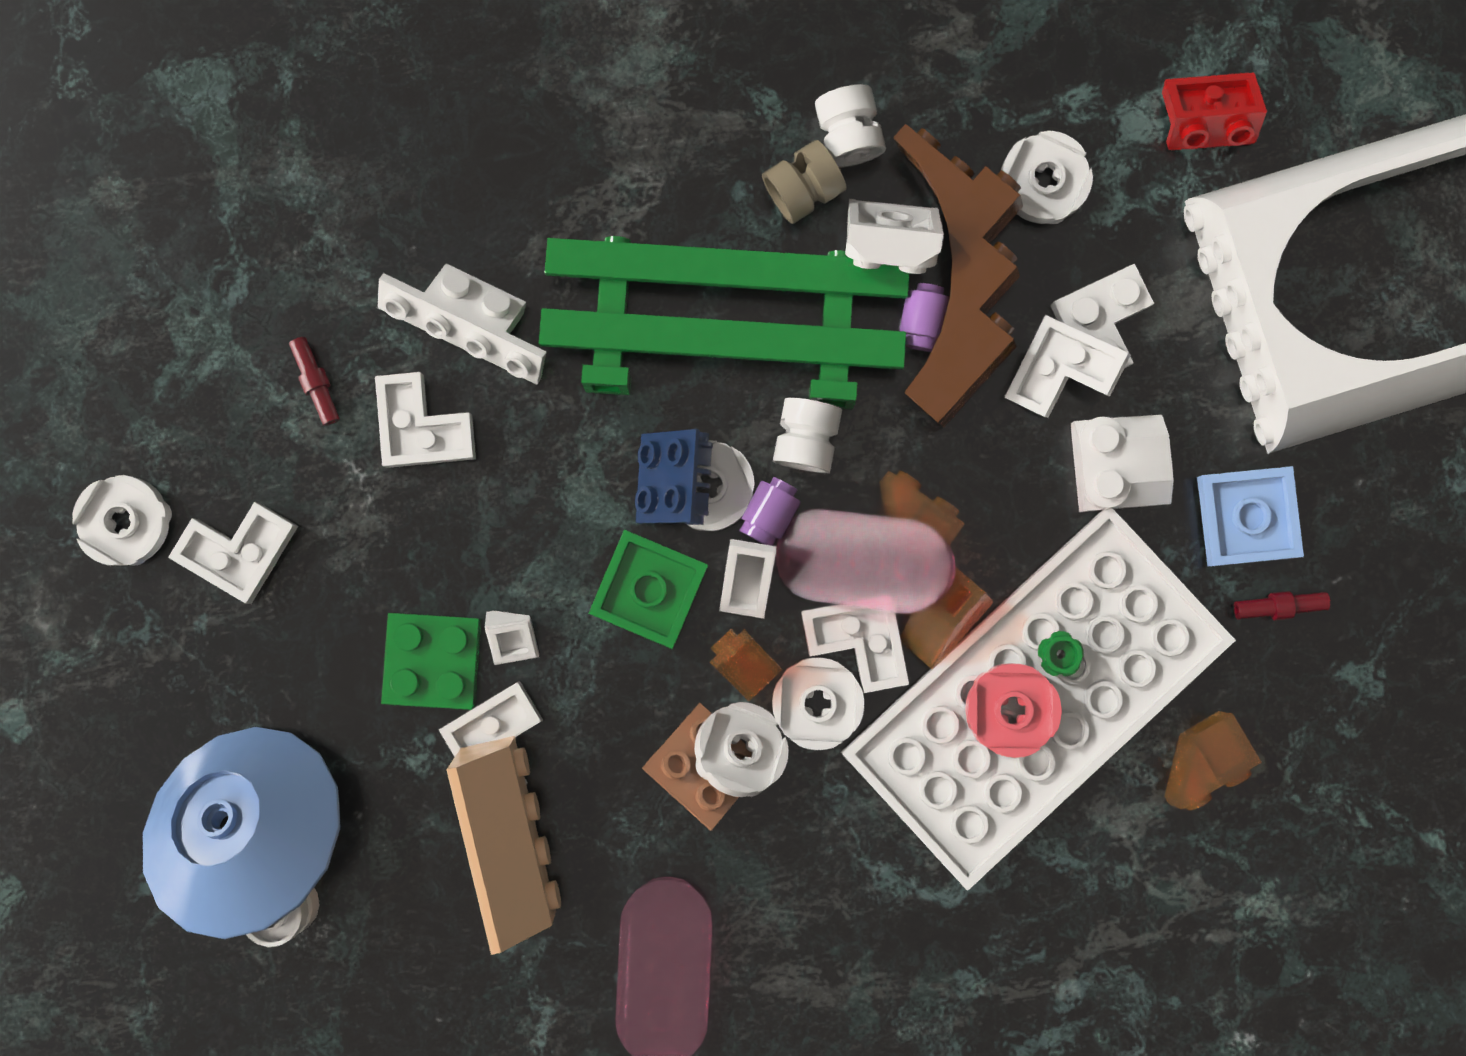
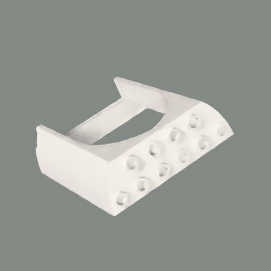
M1466 114L1189 198L1185 201L1184 219L1188 229L1191 232L1195 231L1199 243V265L1205 274H1209L1214 289L1211 296L1212 304L1216 314L1219 317L1223 316L1228 332L1225 338L1226 347L1230 356L1234 360L1237 359L1242 377H1240V389L1244 399L1247 402H1251L1256 420H1254V432L1259 443L1263 446L1265 445L1268 454L1466 393V343L1412 359L1376 361L1355 358L1325 348L1309 339L1285 319L1273 304L1274 283L1281 255L1290 237L1311 210L1330 197L1350 189L1465 155Z

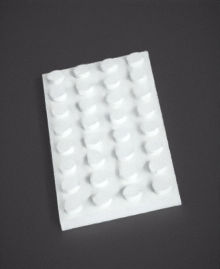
M1106 508L1098 513L842 750L841 753L968 891L1236 640L1113 508ZM1053 632H1068L1071 634V638L1079 640L1083 646L1084 657L1080 663V668L1073 675L1063 676L1059 674L1058 676H1052L1041 667L1042 659L1038 656L1039 644L1043 639H1049ZM1058 650L1056 655L1059 659H1062L1065 653L1063 650ZM1016 663L1033 667L1047 678L1060 697L1062 714L1057 732L1053 738L1050 737L1048 742L1040 747L1039 751L1026 757L1012 758L994 753L976 740L967 723L966 699L975 679L981 673L1000 664ZM1010 697L1008 704L1001 706V714L1008 716L1009 723H1016L1017 715L1025 714V706L1017 704L1016 697Z

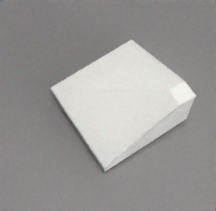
M500 611L486 612L485 630L494 665L539 658V650L529 615Z

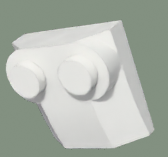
M849 199L845 254L849 258L854 259L853 264L855 266L865 269H877L881 264L899 266V269L903 272L922 274L926 272V268L937 264L944 235L938 208Z
M1162 415L1118 418L1097 417L1092 420L1070 423L1079 512L1099 511L1106 508L1123 509L1171 504L1174 478L1169 433Z

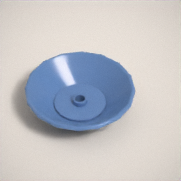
M252 727L217 736L184 758L157 792L143 831V874L158 908L187 932L228 939L266 930L301 906L327 871L341 828L338 786L323 757L293 733ZM228 816L225 826L221 829L222 820Z

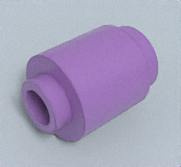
M918 283L916 290H908V297L905 299L899 330L906 332V348L927 352L932 351L942 330L950 297L943 295V287Z
M773 477L770 484L761 481L741 517L744 523L739 531L764 545L773 546L776 538L781 540L801 503V501L794 497L797 489L776 477Z

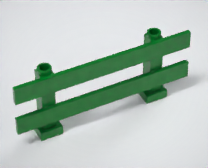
M609 236L604 238V241L547 238L546 276L600 279L597 312L542 308L539 346L594 350L593 365H583L581 383L587 393L630 395L631 374L629 368L623 367L624 352L820 364L819 380H811L809 400L831 404L841 409L853 410L857 397V382H848V367L904 369L906 332L851 328L853 295L907 299L909 273L901 271L899 266L881 264L877 269H865L855 266L853 264L854 259L846 256L845 251L842 250L830 251L826 256L631 243L630 239L620 236ZM629 281L824 293L822 326L627 314Z

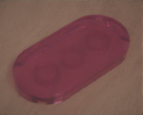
M813 509L802 512L792 518L781 540L778 539L776 544L775 560L782 581L796 595L813 601L896 613H918L932 607L939 599L943 598L952 585L955 573L953 552L949 544L940 535L941 533L933 526L916 520Z
M661 877L650 880L632 894L622 912L619 939L616 1029L621 1043L632 1056H691L700 1047L707 1031L712 914L709 905L701 893L682 879Z

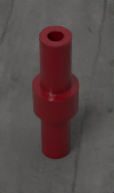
M299 337L290 341L289 346L301 372L298 379L305 395L311 396L323 426L338 422L340 417L328 391L331 384L324 368L318 367L306 337Z
M1290 591L1270 593L1268 598L1234 602L1236 619L1271 616L1273 620L1291 619L1295 617V613L1330 609V597L1327 592L1293 595Z

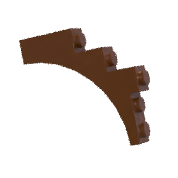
M905 124L893 138L899 150L923 174L939 200L948 226L952 253L951 295L940 335L926 364L904 393L944 428L1017 347L1014 339L1010 336L1015 329L996 312L990 317L986 314L1020 277L1018 268L1014 265L1018 260L1017 256L999 241L993 246L990 243L1023 207L1021 195L1018 193L1021 186L1006 172L1001 170L996 175L986 166L972 180L971 178L975 175L974 171L957 156H954L950 161L938 151L941 144L928 131L921 128L916 133Z

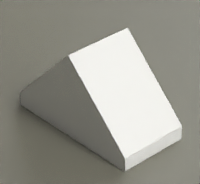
M730 539L719 611L764 618L776 546Z

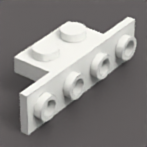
M448 264L444 265L425 292L384 273L379 278L378 308L385 311L391 317L399 320L402 319L425 330L434 338L452 343L476 358H483L507 370L515 377L524 378L536 385L539 383L546 351L510 334L524 314L525 301Z

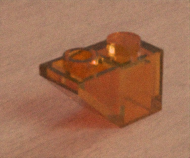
M900 470L897 475L888 471L880 481V488L890 543L925 569H933L965 523L956 518L959 510L952 504L938 496L932 501L920 493L919 489L922 485L913 477Z
M950 563L920 597L900 636L901 643L928 667L933 669L950 653L994 602L985 591Z
M730 629L711 647L716 656L710 663L748 701L782 671L780 666L745 629L738 635Z
M1218 711L1179 735L1165 792V798L1170 805L1179 809H1197L1212 799L1211 792L1224 784L1227 787H1232L1244 782L1252 775L1250 769L1262 763L1233 714Z

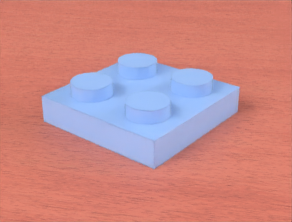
M1293 466L1197 477L1207 566L1304 557Z

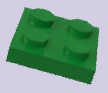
M624 530L588 614L673 649L708 565Z
M388 613L381 704L474 709L476 705L482 619Z

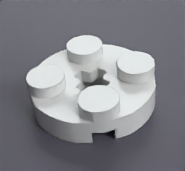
M1045 131L1040 132L1039 135L1030 136L1027 139L1024 138L1012 147L1001 170L1010 175L1021 186L1018 193L1021 195L1023 207L1017 215L1034 223L1058 224L1066 217L1075 213L1084 203L1092 187L1093 174L1092 168L1089 170V164L1084 157L1086 152L1076 140L1060 132ZM1046 167L1053 170L1052 178L1058 181L1057 185H1048L1046 188L1038 184L1039 180L1035 177V171L1042 173Z
M709 440V442L713 443L711 466H697V468L712 470L710 477L712 479L719 477L723 484L717 488L718 496L714 498L709 497V516L704 517V525L689 526L696 530L718 531L730 527L743 516L753 497L754 475L749 462L740 451L725 443ZM697 475V482H702L699 475Z
M122 475L110 477L106 480H98L90 484L79 496L72 515L73 524L77 525V533L80 538L77 539L79 546L89 557L106 565L134 566L144 563L160 549L168 533L172 512L170 506L164 502L159 491L151 484L138 478ZM127 510L130 514V526L128 529H122L117 533L114 530L117 523L112 520V516L115 512L123 514Z
M808 658L787 668L774 688L772 708L775 720L784 735L803 748L825 750L841 744L859 726L864 713V696L859 683L844 666L827 658ZM815 690H822L823 698L830 699L831 706L830 708H824L821 716L816 717L813 716L812 708L805 707V699L812 698Z
M747 702L733 703L711 714L699 728L695 740V755L697 758L695 766L698 774L703 779L708 780L717 790L735 797H752L765 790L780 778L788 760L786 737L782 739L781 732L776 727L778 723L774 716L764 708ZM740 739L747 741L746 749L752 752V757H744L742 760L738 759L735 756V752L731 749V744H736Z

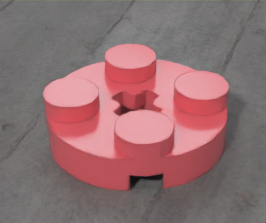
M1016 663L1000 664L978 675L969 690L965 707L967 723L976 740L994 753L1012 758L1026 757L1039 751L1040 747L1045 745L1050 737L1053 738L1057 732L1062 714L1059 694L1047 678L1033 667ZM1010 697H1016L1017 704L1025 706V714L1017 715L1016 723H1009L1008 716L1001 714V706L1008 704Z

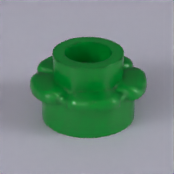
M1064 631L1053 632L1049 639H1043L1038 647V656L1042 659L1041 667L1052 676H1058L1059 674L1070 676L1076 673L1084 657V649L1081 642L1071 638V634ZM1058 650H1063L1065 653L1062 659H1059L1056 655Z

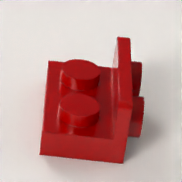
M1254 72L1165 79L1162 95L1171 124L1166 140L1169 150L1254 144L1257 141L1267 110Z

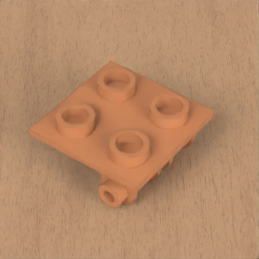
M699 703L665 743L652 755L642 769L711 831L739 797L727 795L717 790L708 780L703 779L696 770V736L703 722L712 714ZM741 739L736 744H731V749L735 752V756L738 759L742 760L744 757H752V752L746 749V744Z

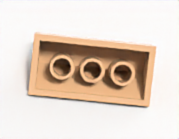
M515 736L460 748L447 768L491 955L501 953L551 927L556 909L561 908L558 884L556 880L549 882L545 866L551 864L549 845L545 836H538L535 820H540L538 799L535 792L528 793L524 776L530 775L527 753L524 747L517 748Z

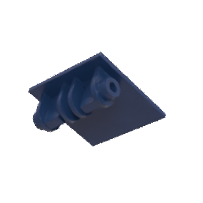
M699 429L641 434V445L638 450V491L635 496L636 523L704 525V517L709 516V493L696 492V489H710L711 484L697 482V475L710 476L712 470L697 468V466H711L713 443L709 442V433L700 432Z

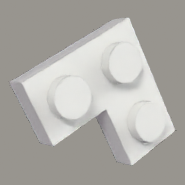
M1135 264L1054 301L1050 306L1058 321L1128 352L1115 323L1151 307L1154 302ZM1131 357L1129 358L1125 368L1133 364Z
M1045 315L1005 398L1048 418L1069 377L1110 396L1131 354Z
M421 372L375 376L383 467L391 468L476 459L472 414L468 412L427 416L424 375Z
M254 502L232 539L202 521L192 518L168 558L242 602L252 604L298 526L264 505Z
M892 594L801 611L809 656L854 648L863 693L909 685Z
M519 681L439 729L453 755L456 756L460 748L512 736L516 737L543 721Z

